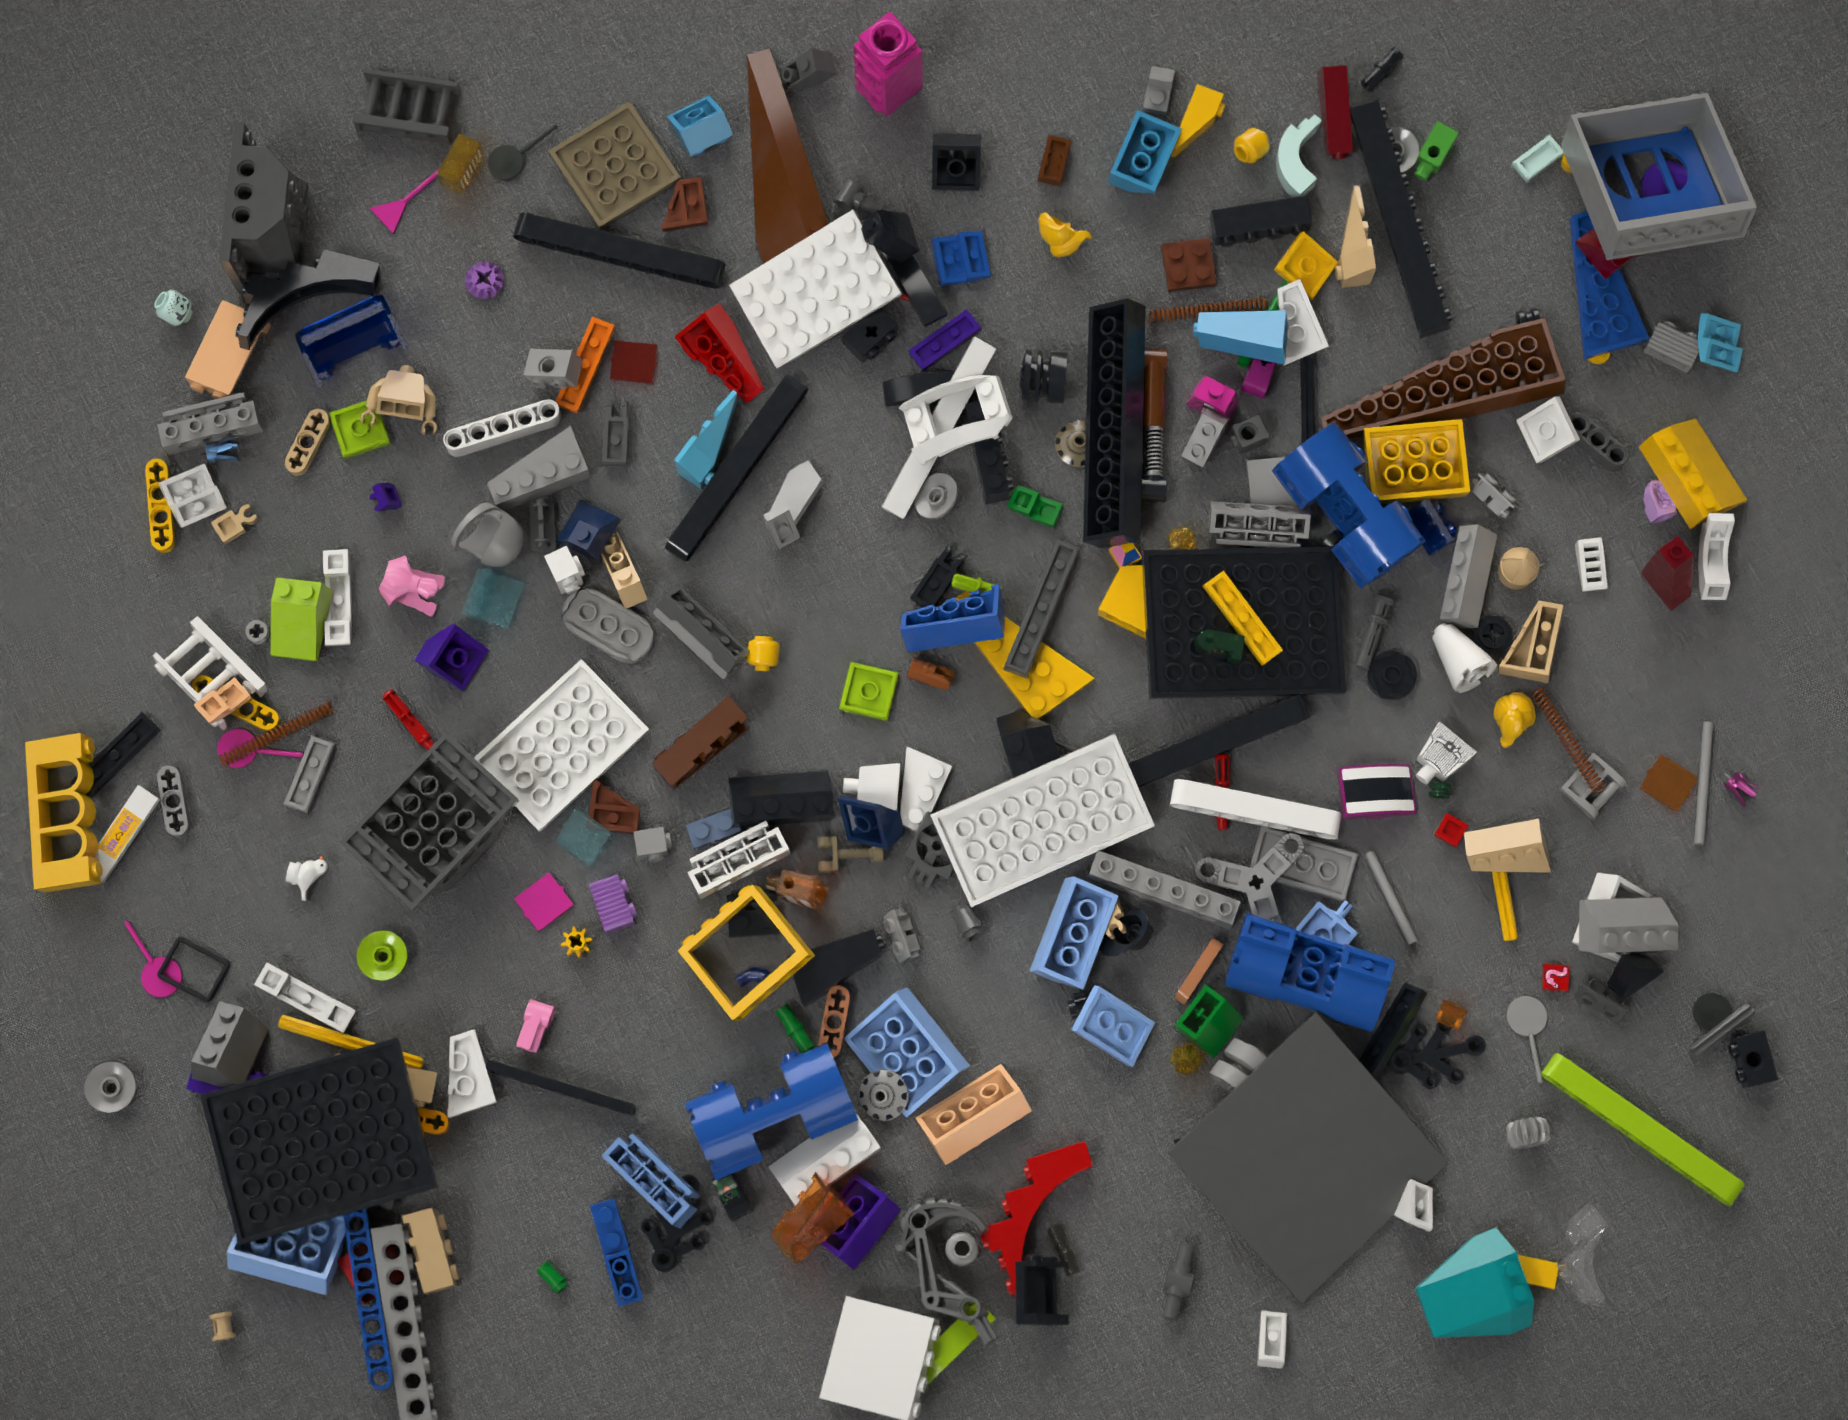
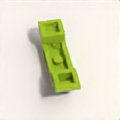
M976 1303L968 1309L970 1316L977 1312ZM987 1310L989 1313L987 1319L991 1324L996 1318ZM957 1319L939 1337L938 1341L934 1342L932 1348L934 1360L931 1367H927L925 1377H928L927 1385L979 1336L973 1325L969 1326L966 1321Z

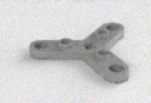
M1294 833L1286 834L1253 868L1206 857L1197 862L1195 868L1196 876L1206 883L1245 892L1253 915L1282 924L1271 885L1303 853L1305 844L1299 835ZM1288 839H1295L1298 842L1299 848L1295 853H1288L1285 850L1284 845ZM1211 863L1214 865L1215 873L1212 877H1205L1202 874L1201 867L1203 864ZM1254 875H1257L1260 879L1263 878L1264 883L1260 884L1261 889L1250 885Z

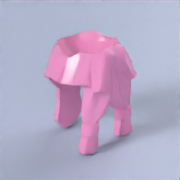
M405 555L388 561L384 579L378 589L389 607L395 602H400L432 617L436 611V604L420 599L419 595L425 599L435 596L438 588L442 589L444 586L445 577L412 569Z

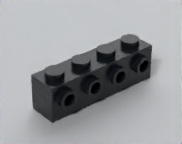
M1307 195L1211 210L1210 215L1215 246L1221 245L1222 247H1229L1236 242L1242 241L1254 243L1261 238L1267 237L1269 239H1279L1286 234L1298 236L1300 232L1304 231L1306 233L1310 231L1312 224Z
M979 401L965 404L967 424L985 420ZM1001 431L998 433L999 438L997 439L990 438L972 443L985 505L1009 500L1010 490H1013L1011 476H1006L1004 468L1008 467L1007 456L1005 452L1001 453L999 444H1003Z

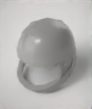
M485 502L471 510L461 521L453 534L451 545L459 552L467 551L474 554L476 558L481 559L480 563L503 567L510 564L521 553L524 534L522 527L513 517L502 509ZM485 515L479 527L467 539L459 543L466 528L479 516Z

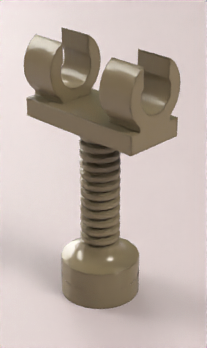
M837 836L817 838L819 849L833 848V862H818L819 873H839V859L869 857L874 862H884L883 848L871 846L869 849L840 850L838 849Z

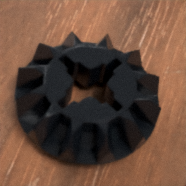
M1498 616L1482 618L1479 620L1478 628H1474L1473 640L1476 645L1487 654L1497 655L1505 652L1513 639L1511 626L1506 620ZM1490 628L1494 634L1500 635L1495 639L1494 645L1491 638L1485 637V635L1489 634Z

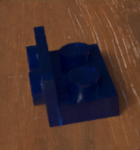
M1427 498L1408 511L1412 519L1411 522L1426 540L1422 545L1429 556L1434 555L1450 543L1457 541L1456 534H1458V529L1452 521L1448 522L1444 516L1446 511L1439 500L1435 501L1434 499Z

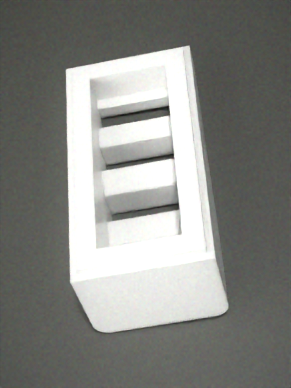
M1602 538L1578 540L1575 543V551L1582 592L1607 589ZM1595 548V551L1584 552V549ZM1596 557L1597 560L1592 562H1585V558ZM1598 567V571L1586 572L1588 568ZM1587 578H1600V581L1587 583Z

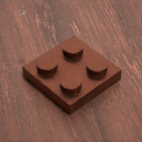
M1210 238L1163 243L1161 245L1168 292L1216 287Z

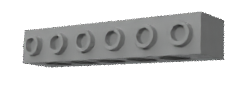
M1098 850L1088 876L1090 880L1227 929H1231L1241 902Z

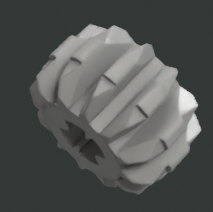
M1543 1117L1515 1120V1122H1510L1506 1127L1507 1140L1510 1147L1514 1149L1541 1146L1542 1144H1547L1551 1139L1550 1127L1547 1119Z

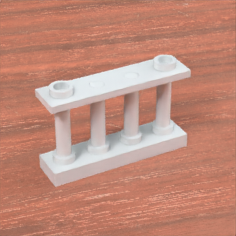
M198 616L190 622L193 632H191L192 636L165 660L157 652L153 655L156 662L154 665L156 670L162 676L168 675L195 703L212 690L217 691L232 676L236 677L237 675L244 681L242 685L248 693L253 694L256 692L262 697L268 691L266 684ZM205 642L210 647L208 649L209 652L184 675L180 676L172 666L198 643L202 644ZM221 658L227 664L225 666L226 669L202 691L197 693L189 683L214 660ZM223 718L211 724L213 727L218 725L223 731L227 728Z

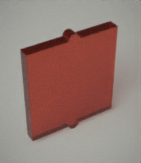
M615 340L613 357L610 358L612 363L610 380L652 384L654 368L657 367V362H655L657 345Z

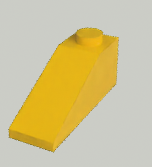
M1198 84L1196 85L1180 125L1182 130L1170 155L1171 157L1175 158L1210 128L1217 116H1222L1226 105L1222 103L1223 93Z

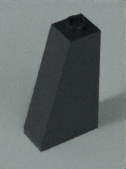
M874 929L810 949L815 956L793 975L803 1008L827 994L834 986H839L882 957L881 949H884L885 946L881 934L876 935Z

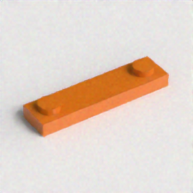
M595 317L591 318L576 353L583 360L577 387L560 389L555 401L560 408L576 414L579 413L614 333V324Z

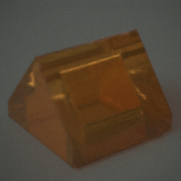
M1444 999L1440 1003L1435 1020L1458 1030L1467 1009Z

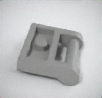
M1593 752L1585 761H1590V764L1581 770L1593 765V768L1585 771L1584 774L1595 769V772L1586 778H1590L1597 773L1598 776L1589 782L1597 778L1601 779L1592 786L1601 782L1605 777L1611 781L1608 786L1590 804L1585 799L1592 792V789L1589 788L1587 780H1584L1585 776H1582V772H1579L1578 769L1561 787L1560 791L1582 809L1586 816L1594 820L1599 814V809L1618 789H1622L1626 785V781Z

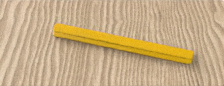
M282 1015L278 1023V1027L348 1050L376 1044L287 1015ZM403 1052L406 1067L422 1069L424 1064L422 1057Z

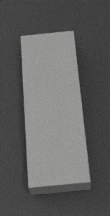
M311 735L285 799L284 805L286 807L306 814L309 813L336 747L334 743Z

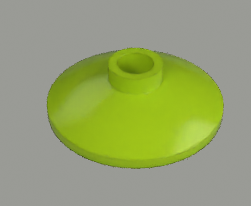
M376 931L367 935L357 950L359 968L367 977L377 981L390 980L399 975L404 969L408 957L407 948L403 940L390 931ZM387 953V960L380 961V954Z

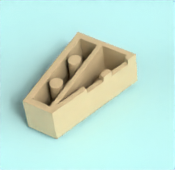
M1545 601L1537 602L1518 637L1511 645L1506 657L1499 665V674L1544 683L1549 682L1563 616V605Z
M429 1208L403 1215V1222L408 1225L410 1233L408 1240L410 1247L413 1246L416 1259L415 1264L423 1293L431 1294L456 1287V1280L460 1278L456 1264L452 1265L450 1255L453 1254V1247L450 1239L446 1240L444 1230L447 1229V1222L444 1214L440 1215L436 1209Z

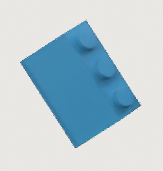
M1137 110L1107 183L1128 192L1155 193L1182 129Z

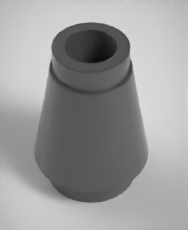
M962 903L953 909L961 937L965 938L966 942L975 941L984 935V925L968 907L967 903Z

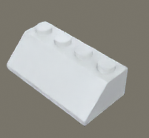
M858 1117L857 1121L812 1140L808 1138L768 1167L798 1209L878 1153L881 1147Z

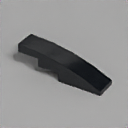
M881 252L902 292L907 296L912 308L916 310L924 327L945 318L946 312L914 257H910L901 264Z

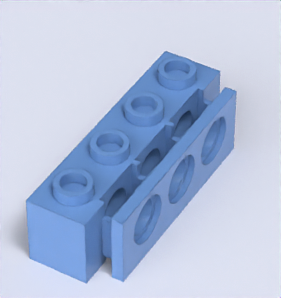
M632 1133L629 1136L632 1142L629 1143L627 1140L618 1137L604 1152L602 1157L673 1226L681 1228L698 1210L689 1201L690 1198L698 1199L700 1195L642 1138ZM637 1150L648 1159L647 1162L636 1153ZM654 1166L665 1176V1179H662L653 1170ZM672 1184L684 1194L682 1197L671 1187Z

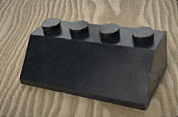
M828 771L728 778L732 828L756 826L764 821H767L768 825L832 821L834 817L833 795Z

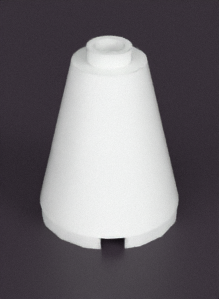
M1443 623L1434 630L1435 634L1432 639L1452 688L1456 692L1464 693L1481 684L1479 679L1482 676L1486 675L1488 678L1496 669L1497 664L1494 659L1453 624L1447 625Z

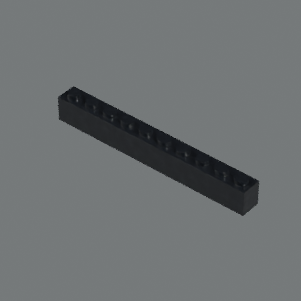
M1378 100L1351 107L1350 118L1419 337L1423 338L1448 330L1449 322L1452 321L1448 307H1443L1442 299H1445L1442 286L1436 285L1434 277L1438 276L1434 262L1430 263L1427 254H1430V248L1427 240H1422L1420 234L1423 231V226L1420 218H1415L1413 212L1416 209L1413 195L1408 196L1406 187H1409L1406 173L1401 174L1399 165L1402 164L1400 153L1398 150L1394 151L1392 146L1395 138L1392 129H1387L1385 120H1388L1386 109L1384 106L1380 107Z

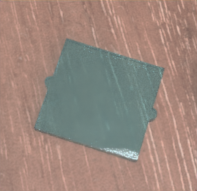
M575 808L568 821L563 823L564 828L556 842L592 866L599 853L604 851V845L612 832L578 808Z

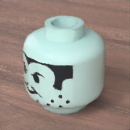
M175 290L162 292L155 301L154 306L157 316L173 326L188 322L193 313L190 299Z

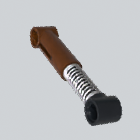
M1145 349L1143 401L1144 477H1142L1141 502H1166L1167 485L1166 478L1162 474L1163 467L1161 466L1163 465L1161 462L1163 460L1161 458L1163 456L1161 454L1163 452V442L1161 441L1163 437L1161 436L1164 434L1161 432L1166 429L1167 349Z

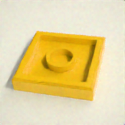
M1303 231L1296 237L1274 268V271L1288 283L1300 279L1308 299L1312 300L1334 270L1338 261Z

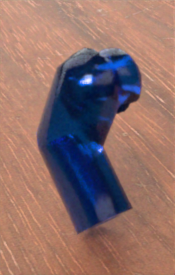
M751 967L734 978L740 988L752 981L761 983L771 972L768 969Z

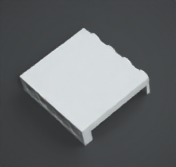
M846 1296L819 1398L900 1420H914V1418H918L921 1411L920 1395L921 1392H925L928 1383V1377H925L927 1367H931L934 1360L933 1344L934 1341H938L941 1332V1326H938L939 1320Z

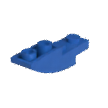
M615 1198L591 1204L590 1210L618 1307L642 1300L643 1295Z

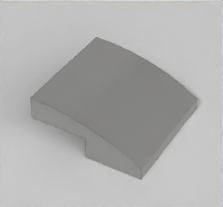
M1286 457L1246 460L1250 504L1298 507L1272 472V469Z

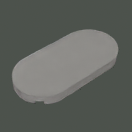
M585 589L572 593L564 602L562 611L567 629L572 634L616 660L625 663L637 662L645 658L651 651L654 643V634L649 622L628 608L625 609L622 604L595 589Z

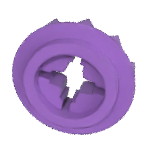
M479 261L478 264L471 265L466 273L465 284L473 296L480 299H488L501 291L504 284V276L499 266H496L491 261ZM479 273L483 276L490 275L488 277L490 286L485 282L479 283Z

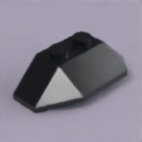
M1020 710L996 718L1013 778L1060 758L1050 724Z

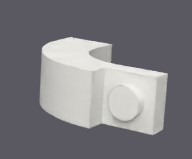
M1709 513L1706 523L1702 524L1698 554L1701 600H1726L1731 584L1728 572V546L1735 522L1734 514Z

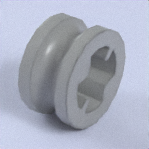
M255 620L246 626V636L252 643L259 645L268 640L270 632L264 622ZM257 627H260L262 631L264 630L263 633L259 634V638L251 634L252 631H256Z

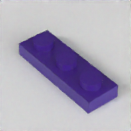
M966 309L908 350V354L921 371L924 372L979 333L981 327Z

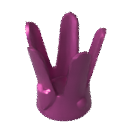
M1736 772L1732 777L1727 773L1724 774L1729 779L1724 786L1735 795L1743 807H1745L1746 803L1736 788H1739L1751 797H1754L1756 793L1746 783L1757 789H1762L1746 781V778L1741 773Z

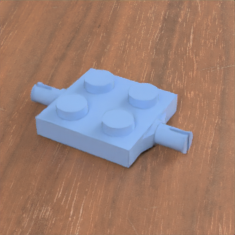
M1318 901L1296 928L1297 931L1342 945L1349 944L1358 933L1344 919L1353 908L1349 904L1343 911L1349 903L1347 901H1344L1337 911L1328 909Z

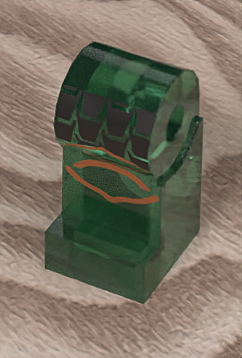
M1205 630L1196 637L1195 648L1201 654L1213 652L1228 655L1227 662L1237 664L1242 658L1245 636Z

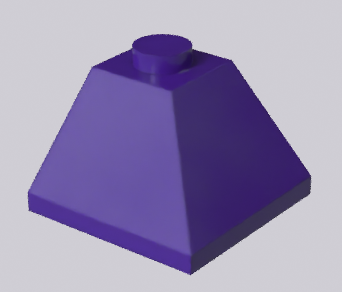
M452 623L427 639L414 661L433 675L464 691L489 649Z

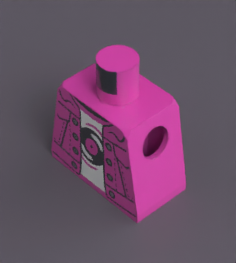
M1204 376L1197 383L1186 405L1201 413L1210 408L1228 417L1230 421L1238 407V399L1235 390L1208 376Z

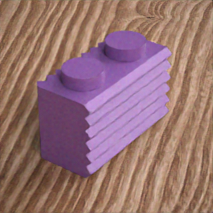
M617 874L589 884L606 934L635 925L633 918L637 917L633 902L629 904L627 902L625 894L629 893V889L625 879L620 880Z

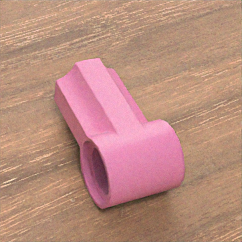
M530 999L525 1010L523 1019L525 1022L516 1044L517 1047L529 1052L538 1053L545 1030L549 1028L555 1013L554 1006Z

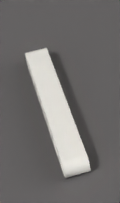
M1176 779L1173 783L1170 806L1174 808L1324 839H1338L1341 813L1338 811L1189 780Z

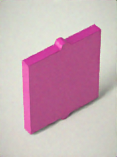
M547 873L514 898L523 910L524 917L529 918L538 931H541L574 906L565 894L564 887L559 886L550 873Z

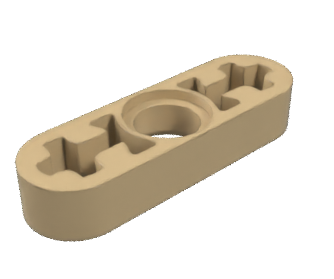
M314 409L309 412L285 458V466L294 476H300L307 472L330 427V418L322 409ZM322 416L324 423L317 425L315 430L319 434L316 435L313 432L316 425L313 420L314 418L319 419ZM307 436L314 438V444L310 448L301 446L302 439ZM299 449L302 453H304L300 458L302 466H296V468L294 469V466L291 462L298 461L300 454L299 452H297V450Z

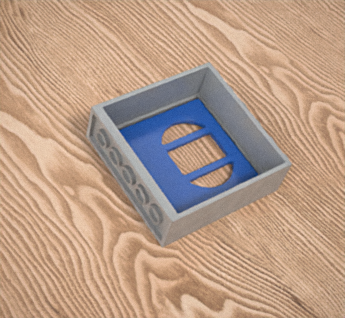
M1708 93L1668 98L1655 102L1648 101L1642 104L1624 105L1618 108L1600 109L1587 113L1580 112L1570 117L1561 147L1607 260L1745 237L1757 206ZM1661 150L1675 156L1686 169L1687 183L1680 191L1677 190ZM1651 151L1669 194L1639 198L1622 155ZM1611 158L1615 161L1630 199L1615 193L1605 181L1603 169L1606 162Z

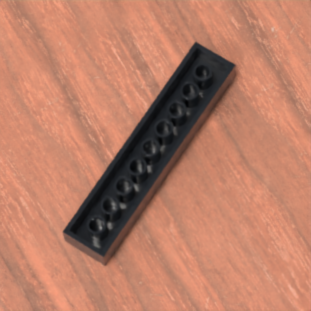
M1129 298L1089 307L1083 542L1098 548L1140 542L1146 306Z

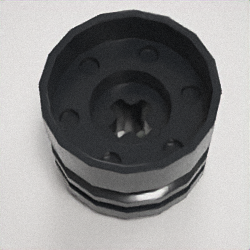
M1026 350L1021 363L1019 387L1022 401H1028L1029 390H1035L1034 402H1038L1041 391H1046L1048 403H1064L1068 353L1051 352L1049 362H1043L1042 351L1038 350L1037 361H1031L1032 350Z

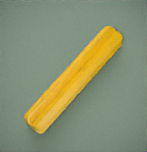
M1492 872L1504 941H1514L1518 938L1507 872Z

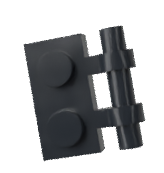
M767 889L763 890L771 901H777V891L767 892ZM740 891L736 892V894L727 895V903L735 901L739 897L738 893ZM753 899V900H751L749 903H757V902H756L755 899ZM743 907L728 921L729 938L780 934L779 929L761 907L759 910H745V907Z

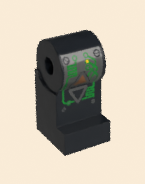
M732 1174L715 1180V1177L711 1179L731 1222L752 1213Z

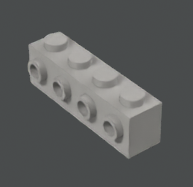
M1480 525L1459 527L1440 619L1453 624L1459 629L1478 628L1497 534Z

